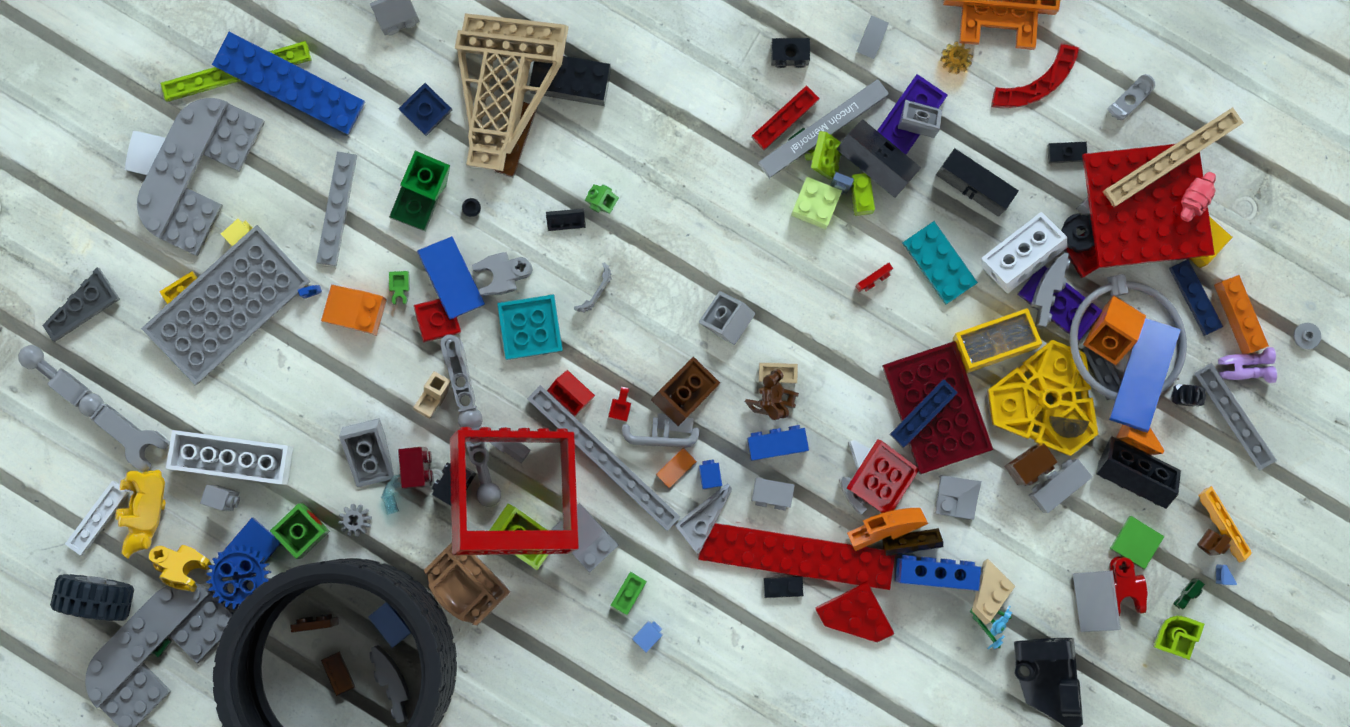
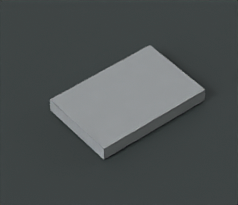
M1113 570L1074 573L1073 579L1081 632L1121 630Z

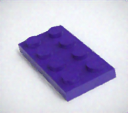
M916 74L877 131L907 155L920 134L898 129L905 100L939 109L948 94Z
M1046 266L1036 271L1018 292V295L1030 305L1036 288L1048 269ZM1066 283L1062 291L1053 293L1055 295V302L1050 307L1049 313L1052 314L1051 321L1070 335L1074 315L1086 297ZM1093 303L1086 309L1080 321L1078 341H1080L1102 312Z

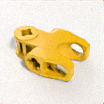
M181 545L177 552L164 546H156L149 552V559L153 563L155 570L161 572L159 579L164 584L179 590L195 592L197 586L195 581L187 577L188 573L196 568L209 570L208 566L212 565L208 558L186 545Z

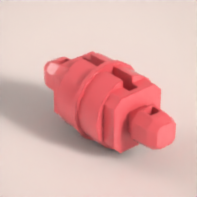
M1207 172L1202 179L1196 178L1189 188L1186 189V193L1181 201L1183 206L1181 212L1182 220L1189 222L1195 214L1201 215L1208 205L1211 204V200L1216 192L1214 187L1216 175L1214 173Z

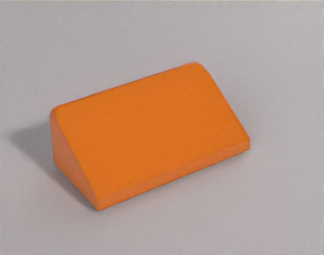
M683 447L656 475L670 488L697 461Z

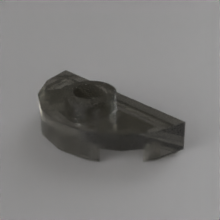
M1049 416L1050 425L1059 436L1065 438H1075L1083 434L1089 424V421Z

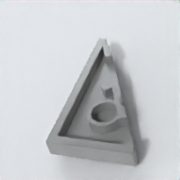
M728 483L675 524L697 554L700 553L732 491Z

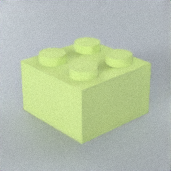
M806 177L791 216L826 230L842 190Z

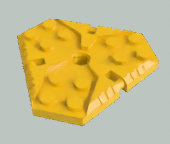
M1051 340L1022 362L1023 365L1021 367L1013 369L987 390L992 425L1025 439H1034L1035 443H1045L1048 448L1071 456L1098 435L1093 397L1089 398L1088 390H1091V386L1079 373L1072 357L1071 348ZM1079 351L1083 364L1088 371L1086 355L1084 352ZM1027 371L1031 375L1028 379L1024 375ZM1075 392L1081 393V399H1076ZM1047 394L1053 397L1052 404L1046 402L1045 397ZM1034 425L1039 427L1038 432L1032 431Z

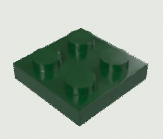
M401 186L389 218L426 232L439 197L435 201Z

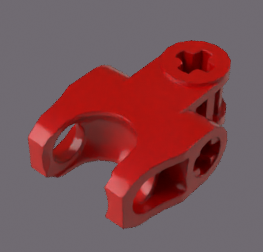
M1121 556L1114 557L1109 567L1110 571L1113 570L1119 616L1121 613V601L1128 596L1133 599L1137 613H1146L1148 592L1145 577L1143 575L1135 576L1134 564L1131 559ZM1123 563L1125 567L1119 569V566H1121Z

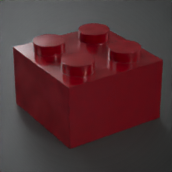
M426 447L398 449L401 487L410 489L431 486V482H434L433 471L429 467V463H432L431 451H428Z

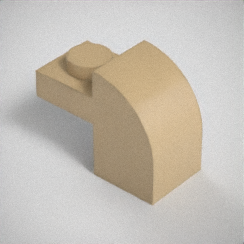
M434 371L424 385V392L414 405L413 410L430 419L438 406L444 401L449 391L451 380Z

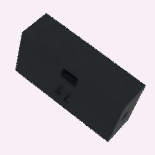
M865 120L860 121L836 149L894 198L898 196L921 169L917 163Z
M956 148L952 150L936 173V176L998 217L1007 210L1019 192L1018 189Z

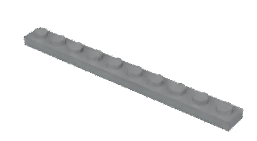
M541 385L527 398L558 429L565 428L568 429V432H574L575 445L665 530L668 531L680 518L672 508Z

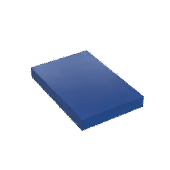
M252 517L226 548L229 547L232 550V546L237 545L239 549L241 545H245L247 550L249 547H253L252 553L260 551L258 557H266L263 561L264 564L281 545V542ZM246 560L244 568L247 571L250 570L251 564ZM226 564L225 572L230 574L232 568L229 564ZM249 573L230 577L233 580L242 579L247 577H253L256 573Z

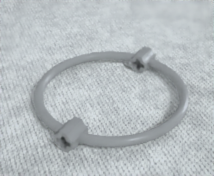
M1125 274L1110 276L1107 278L1108 284L1089 294L1080 304L1074 315L1070 330V348L1074 363L1083 379L1094 390L1110 399L1116 400L1118 393L1099 384L1083 364L1078 348L1080 321L1089 305L1107 292H1110L1111 296L1128 294V289L1144 292L1158 300L1171 315L1176 328L1181 329L1178 337L1179 351L1177 361L1171 374L1164 381L1162 394L1177 379L1185 362L1187 339L1182 319L1173 304L1154 288L1142 283L1126 281Z

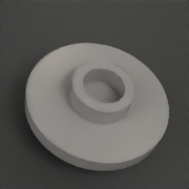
M1302 323L1294 331V341L1302 349H1313L1321 341V332L1312 323Z

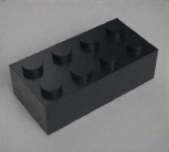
M563 56L562 65L544 96L605 106L611 75V64ZM534 61L529 86L540 87L553 63Z

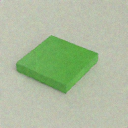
M1129 516L1110 549L1125 558L1131 559L1135 565L1145 569L1165 536L1136 518Z

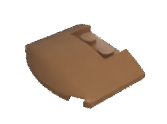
M452 542L424 569L425 574H428V586L441 606L454 617L473 623L472 625H478L510 593L506 585L477 555H452Z

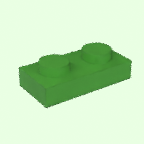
M630 571L610 606L628 615L647 581Z

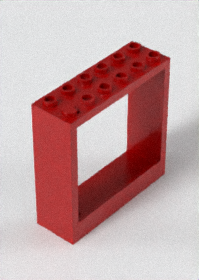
M461 427L460 430H457L450 437L452 555L569 554L579 549L574 432H568V429L565 428L556 429V431H549L548 428H539L537 431H530V428H519L518 431H511V428L507 427L499 428V430H491L490 427H482L479 430ZM465 442L560 443L563 530L467 531Z

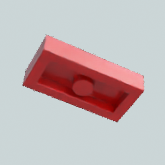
M887 263L857 283L856 288L858 291L865 290L867 292L875 286L874 282L879 279L883 281L891 276L889 272L893 269L892 265Z

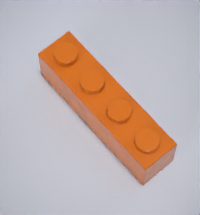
M1240 275L1214 284L1241 353L1249 354L1268 347L1269 345Z

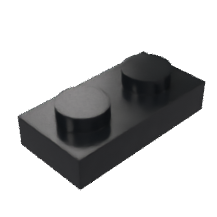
M802 576L763 578L764 598L804 596Z

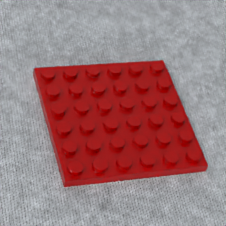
M1175 144L1086 153L1082 155L1098 268L1215 255L1208 207L1201 215L1195 214L1189 222L1181 219V212L1183 210L1181 201L1186 193V189L1189 188L1196 178H1203L1200 152L1115 207L1112 206L1103 191Z

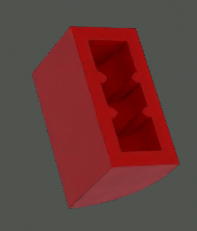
M568 370L555 379L547 390L574 417L595 396Z

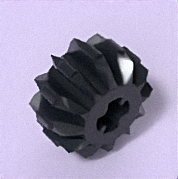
M1175 385L1171 395L1172 402L1182 406H1203L1206 400V389L1197 385Z

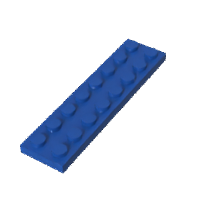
M230 31L212 63L214 67L349 135L365 104L364 100Z

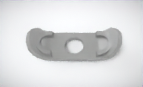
M1141 75L1132 86L1107 108L1112 117H1116L1117 120L1125 119L1154 90L1155 80L1150 75ZM1126 96H1134L1136 102L1133 105H1128L1125 102Z
M605 262L602 263L604 272L601 285L590 301L586 300L582 305L574 306L575 311L584 313L585 311L592 310L608 282H611V270Z

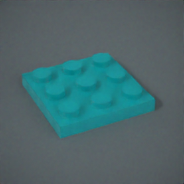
M554 294L497 303L506 360L563 351Z

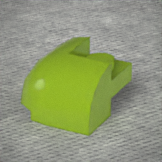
M1184 616L1170 617L1160 626L1153 647L1190 660L1195 643L1199 642L1205 624Z

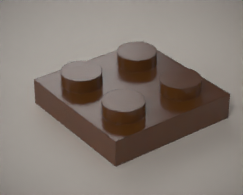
M332 614L318 616L316 620H313V617L297 619L295 624L290 625L291 633L330 628L339 625L338 617H332Z

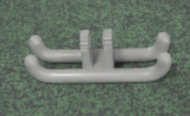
M653 417L652 437L633 436L630 433V426L628 424L622 426V433L625 440L633 445L685 448L691 447L697 442L699 429L693 428L691 436L686 439L669 438L670 418H665L664 436L657 437L658 418Z

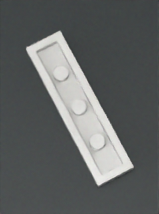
M112 481L65 545L77 554L84 555L130 492L126 489L120 490V484Z

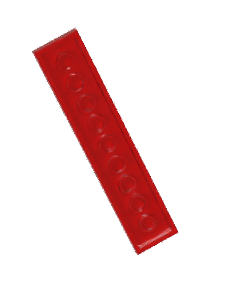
M715 523L699 553L698 560L853 585H861L868 582L872 588L890 590L895 555L886 556L885 551L882 549L864 547L855 551L853 545Z

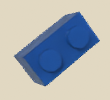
M714 459L702 461V465H699L702 489L722 486L719 462L715 463Z

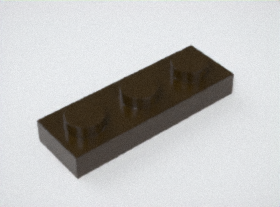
M939 528L910 532L896 539H892L889 536L882 539V545L886 556L941 548L943 547V539Z

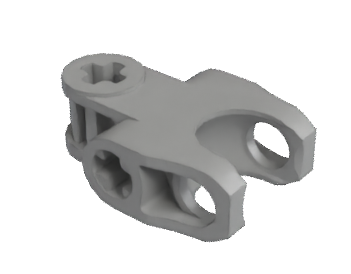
M507 252L488 256L472 265L475 272L489 270L493 273L492 283L479 289L481 296L502 295L517 290L515 281L527 278L532 273V265L526 258L518 257L509 260ZM520 264L526 266L523 272L519 270Z

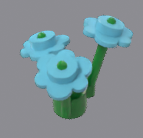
M1008 606L1006 612L998 610L997 614L1002 617L996 621L994 619L991 620L993 625L990 631L972 612L971 608L970 613L974 615L972 618L981 626L993 642L987 649L991 647L994 650L1001 648V644H1003L1001 639L1005 636L1003 635L998 640L994 636L1002 633L1006 628L1008 620L1012 619V612L1009 611L1011 606Z

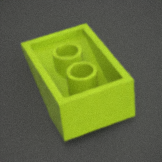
M507 504L489 531L547 529L516 507ZM548 554L515 556L538 571Z

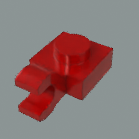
M621 387L619 399H612L608 417L627 422L632 404L626 402L629 388Z

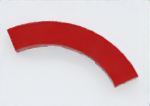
M1060 44L1056 58L1048 71L1028 85L1015 88L995 87L991 107H1022L1048 96L1068 76L1076 61L1079 47Z

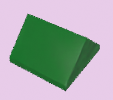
M415 150L400 186L436 201L447 186L450 165Z

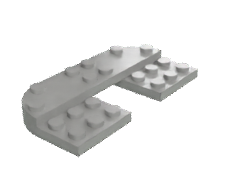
M217 98L199 99L184 107L177 115L138 193L137 210L140 220L146 229L156 237L198 256L223 205L188 189L187 186L203 155L240 172L265 121L229 104L227 101Z
M195 583L197 586L195 592L179 590L170 586L161 588L91 659L85 679L88 696L96 708L100 707L119 727H137L171 692L143 663L166 638L170 636L196 663H199L220 641L233 612L228 607H225L224 603L219 604V598H213L214 593L205 586Z

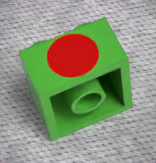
M298 503L270 530L296 559L303 558L330 532L304 503Z

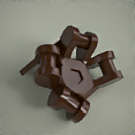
M774 369L763 378L764 387L759 388L762 399L759 401L746 399L744 401L752 412L769 415L772 420L787 418L789 411L786 407L795 408L796 404L794 402L796 397L799 396V393L784 389L779 383L784 377L780 369ZM783 394L788 395L787 401L781 400Z

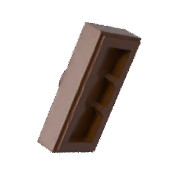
M340 651L321 660L336 696L355 688Z

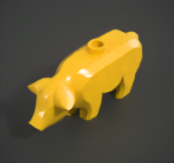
M131 470L127 472L125 479H122L120 482V490L133 491L129 501V508L117 509L115 516L119 527L126 526L129 529L121 554L126 559H129L133 553L148 549L151 546V539L159 525L161 511L165 509L166 504L165 499H163L165 481L160 470L143 473Z

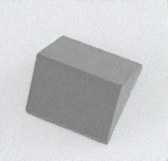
M905 100L898 129L935 138L940 130L942 110Z

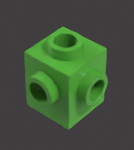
M593 184L592 188L588 191L585 201L590 204L589 208L597 213L603 211L610 214L619 197L611 192L612 189L604 184L602 186Z

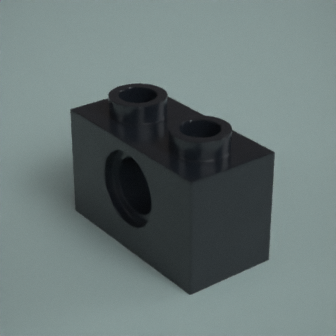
M772 38L771 66L776 68H786L787 66L804 68L809 65L810 38ZM791 50L795 53V56L789 57L785 52Z

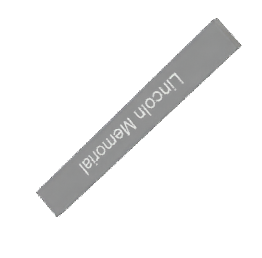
M877 79L758 162L759 166L770 179L814 148L819 131L827 132L830 135L834 134L889 95L888 91Z

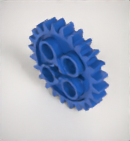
M235 545L232 546V550L229 547L225 548V553L218 552L220 558L215 557L212 559L215 565L208 566L212 569V572L206 573V575L211 576V580L206 581V583L212 584V587L208 590H215L212 597L219 596V604L226 601L225 607H229L232 604L233 609H237L248 595H252V592L257 587L270 579L267 578V574L272 573V571L265 569L270 564H263L266 557H258L260 551L252 553L253 547H249L246 550L245 545H241L239 549ZM246 560L251 564L249 571L244 568ZM226 564H229L232 568L230 574L225 572ZM256 573L254 577L229 581L222 580L224 577ZM248 580H251L254 584L252 590H249L246 586ZM229 583L234 586L233 593H230L227 589Z

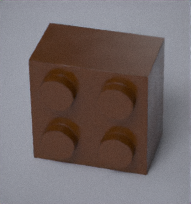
M1045 443L1035 444L1004 467L1017 485L1030 486L1039 480V475H1046L1054 470L1055 467L1053 465L1058 463V461Z

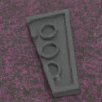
M96 267L93 270V274L80 284V288L74 294H71L67 298L66 303L59 307L42 325L52 341H58L120 300L100 268Z

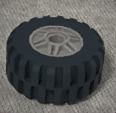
M63 574L56 578L50 606L53 611L75 617L124 621L130 613L134 588L130 584L101 577Z

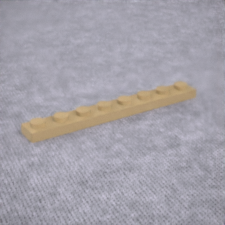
M1232 107L1105 189L1103 193L1113 207L1117 206L1244 122Z

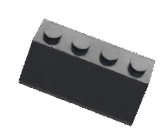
M1113 436L1110 437L1098 462L1096 474L1103 479L1117 484L1121 488L1135 493L1139 497L1153 502L1157 506L1167 509L1179 494L1181 470Z

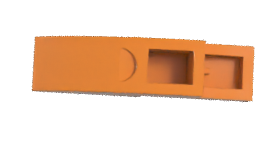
M921 508L898 509L863 520V526L847 532L854 550L857 551L889 536L892 539H896L927 525L928 522Z

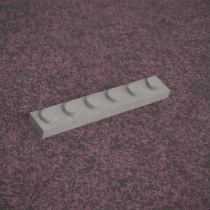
M337 151L316 261L319 264L337 266L357 160L356 154Z
M1210 363L1194 372L1259 471L1276 462L1277 459L1213 364Z

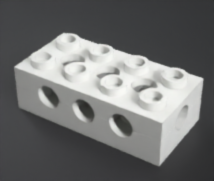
M1040 212L981 258L982 267L1008 294L1067 248V236Z

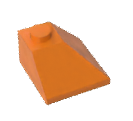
M1122 424L1116 437L1150 455L1163 454L1165 451L1151 428L1146 433Z

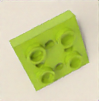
M819 131L816 148L808 151L810 154H805L807 161L812 160L811 168L829 180H832L835 173L839 171V161L842 154L836 149L841 142L829 133Z

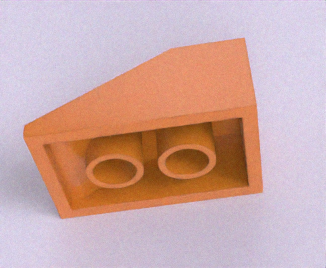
M331 284L321 321L377 336L387 299L369 292Z

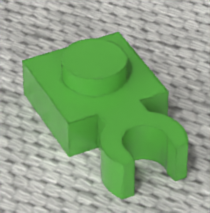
M409 271L389 272V291L395 292L392 296V303L394 305H397L398 297H402L403 304H407L408 300L406 295H404V291H410Z

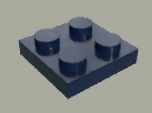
M426 83L398 108L425 136L452 111V108Z

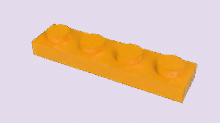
M1213 487L1205 488L1198 495L1201 504L1206 507L1212 522L1218 527L1220 535L1226 534L1231 538L1229 542L1231 554L1239 563L1246 561L1252 554L1250 548Z

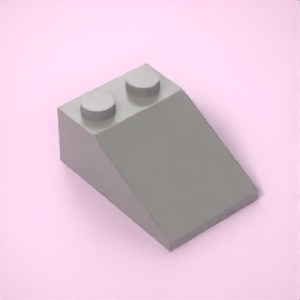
M380 418L342 427L339 438L356 486L362 487L394 479L395 476L386 436Z
M579 503L577 505L579 549L571 553L590 573L619 545ZM563 519L551 530H563Z

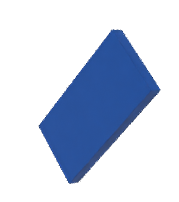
M453 236L417 250L449 320L485 305Z

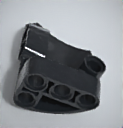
M1074 638L1014 641L1015 676L1020 681L1026 704L1038 709L1065 727H1081L1083 725L1080 681L1077 679ZM1021 666H1026L1029 669V676H1024L1021 673Z

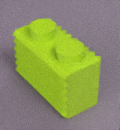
M865 173L853 174L851 178L854 180L850 193H852L851 197H853L854 215L873 214L875 205L871 178Z

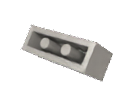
M1079 459L1066 460L1061 465L1062 469L1058 472H1051L1046 477L1047 481L1043 484L1040 482L1031 489L1033 492L1029 496L1043 513H1049L1092 478V475Z

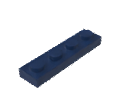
M1187 259L1170 267L1169 270L1203 335L1206 336L1222 328L1223 325L1189 260Z
M943 379L889 435L904 448L958 392Z

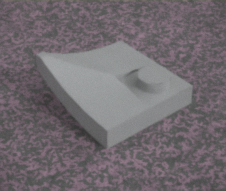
M940 475L935 514L974 520L982 481Z

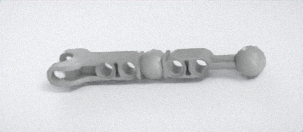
M446 335L441 339V349L450 376L456 404L460 407L458 410L460 412L458 423L460 427H470L472 430H479V428H482L480 426L483 419L481 412L476 409L477 406H474L475 395L463 342L454 335ZM454 341L455 348L450 350V344ZM459 377H464L466 380V384L463 387L457 386L456 381ZM465 395H468L471 400L468 406H463L461 403V399ZM466 442L470 460L476 465L481 485L477 490V499L483 506L492 507L500 501L501 491L491 481L487 465L489 460L486 442H478L476 444ZM479 451L484 454V460L481 463L475 460V454Z
M28 345L20 350L18 354L20 364L26 369L36 368L49 378L48 385L74 406L79 407L83 415L90 417L91 420L125 447L127 461L138 470L146 472L151 468V463L145 458L144 452L146 447L152 444L160 449H167L170 445V442L158 431H141L111 406L104 404L103 399L99 395L92 393L91 390L64 369L60 368L57 371L44 360V353L39 347Z

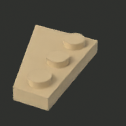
M989 559L983 561V573L980 575L979 591H976L972 612L985 625L991 622L1015 588V585Z

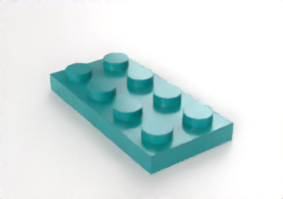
M935 221L902 243L945 305L978 283Z

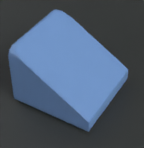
M1217 564L1216 584L1237 585L1227 565Z

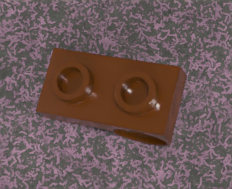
M1208 529L1197 543V546L1210 556L1221 555V553L1225 554L1230 548L1229 542L1231 538L1226 534L1219 535L1215 531Z

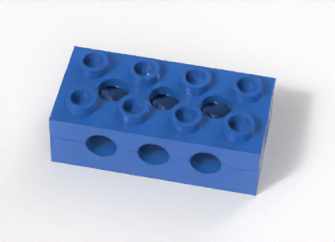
M902 555V558H896L895 581L905 584L979 591L981 567L975 566V562L960 560V564H956V560L941 558L940 562H936V558L921 557V560H917V556ZM917 566H920L921 571L916 575L915 569ZM937 568H939V569H940V573H939V575L936 577V576H935V570H936ZM956 570L959 571V576L957 578H955Z

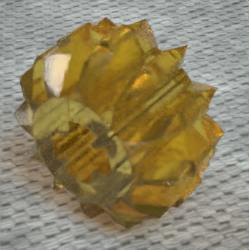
M957 41L953 45L949 43L946 46L947 49L942 50L941 53L944 56L940 58V61L945 62L942 66L943 68L949 67V73L955 70L957 75L960 73V70L966 72L967 67L971 66L972 62L970 60L973 58V55L968 54L971 48L965 49V43H962L961 46H959Z

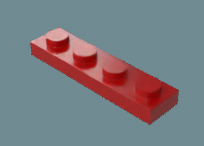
M806 85L761 126L751 138L765 151L815 105L820 98Z

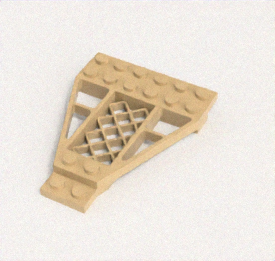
M465 13L462 30L457 32L455 49L458 52L469 123L468 139L470 147L466 165L503 171L506 153L510 154L562 65L569 26ZM466 53L483 55L479 80L469 78ZM498 58L501 64L493 69V61ZM512 61H515L518 66L510 71L507 66ZM531 62L553 63L540 87L527 86ZM505 69L507 75L500 80L497 74ZM494 77L497 83L490 88L489 82ZM511 79L514 85L507 90L504 84ZM470 83L478 84L474 107ZM501 87L504 94L496 98L494 92ZM535 91L534 98L520 120L525 92ZM491 96L494 102L487 107L485 105L486 99ZM507 98L511 104L503 109L500 103ZM497 106L500 113L493 117L490 111ZM487 114L490 121L483 126L482 119ZM504 117L507 123L500 128L497 121ZM492 125H494V127H495V129H496L497 131H495V130H488V129H489Z

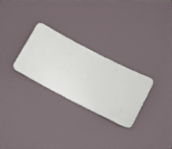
M658 413L657 428L665 429L664 421L665 418L669 417L666 414ZM687 417L679 426L670 419L669 430L691 433L694 419Z

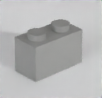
M755 478L751 501H755L756 506L767 507V504L775 505L774 509L786 511V507L791 508L795 485Z
M206 485L200 504L222 511H234V508H237L240 502V497H238L240 492L219 485Z

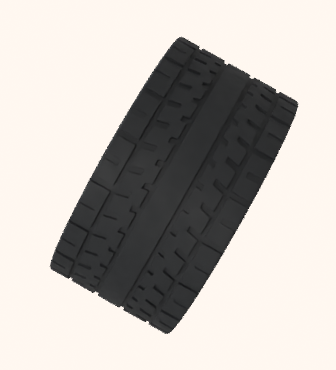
M361 558L336 559L305 564L286 570V572H281L261 584L252 592V595H248L229 619L228 626L222 633L214 660L216 663L213 667L214 702L217 704L216 710L222 727H283L274 715L263 687L262 656L265 642L274 622L287 605L305 591L324 583L356 586L377 595L397 611L410 629L416 642L421 662V688L415 711L406 727H438L444 717L443 714L447 712L455 688L456 680L454 678L457 676L456 646L453 643L454 637L442 608L438 607V602L431 593H428L427 589L418 581H414L413 577L402 570H397V568L391 565L380 564V562Z

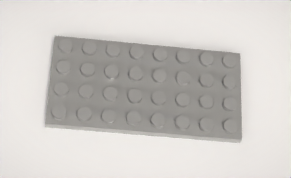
M256 225L141 329L192 383L197 385L299 293L298 289L306 287L311 281L271 238Z

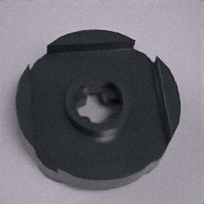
M1079 213L1068 217L1061 230L1067 236V247L1076 253L1088 251L1095 247L1091 216ZM1077 229H1084L1086 231L1084 236H1078Z

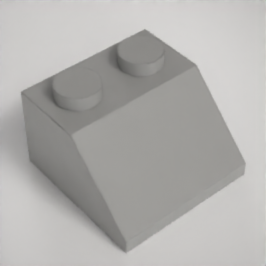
M377 0L370 3L385 36L394 35L400 29L414 27L416 23L420 22L411 0Z
M719 291L699 320V323L722 339L735 345L756 313L742 301Z

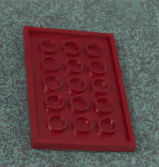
M955 341L882 365L901 422L943 379L958 392L909 442L919 474H924L994 450Z

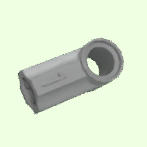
M490 442L503 453L506 452L520 463L525 460L531 451L521 442Z

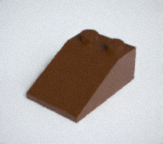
M693 356L655 394L651 401L679 426L710 395L720 382Z

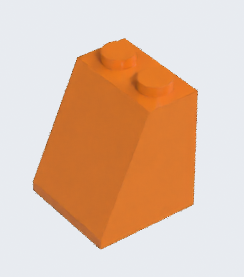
M1113 295L1102 308L1101 314L1096 319L1083 345L1114 365H1117L1138 341L1146 315Z

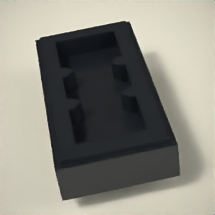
M1087 141L1049 143L1047 145L1049 163L1083 162L1082 155L1087 153Z
M584 208L546 212L548 231L586 228Z

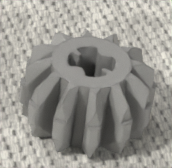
M351 504L350 509L344 507L346 514H339L341 518H344V521H339L338 524L345 525L341 531L345 532L348 530V536H352L354 533L356 537L360 536V531L363 534L367 533L365 527H371L367 520L372 519V516H366L369 510H363V505H358L356 508L355 504ZM352 517L359 518L357 519L358 524H352L354 520Z

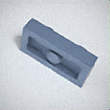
M836 172L830 186L842 190L841 194H847L854 179Z

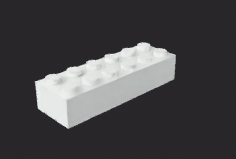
M172 430L166 469L288 485L293 446Z

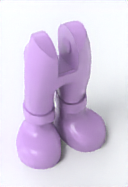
M1267 347L1259 355L1257 353L1233 354L1218 359V364H1234V371L1228 370L1219 372L1222 379L1226 380L1262 377L1268 383H1275L1277 371L1274 366L1242 368L1243 365L1274 364L1276 360L1275 349Z

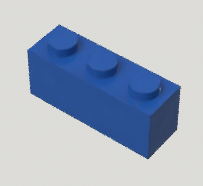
M795 425L788 427V431L781 432V428L769 430L770 434L762 435V431L750 433L751 437L747 438L751 461L809 451L805 428Z

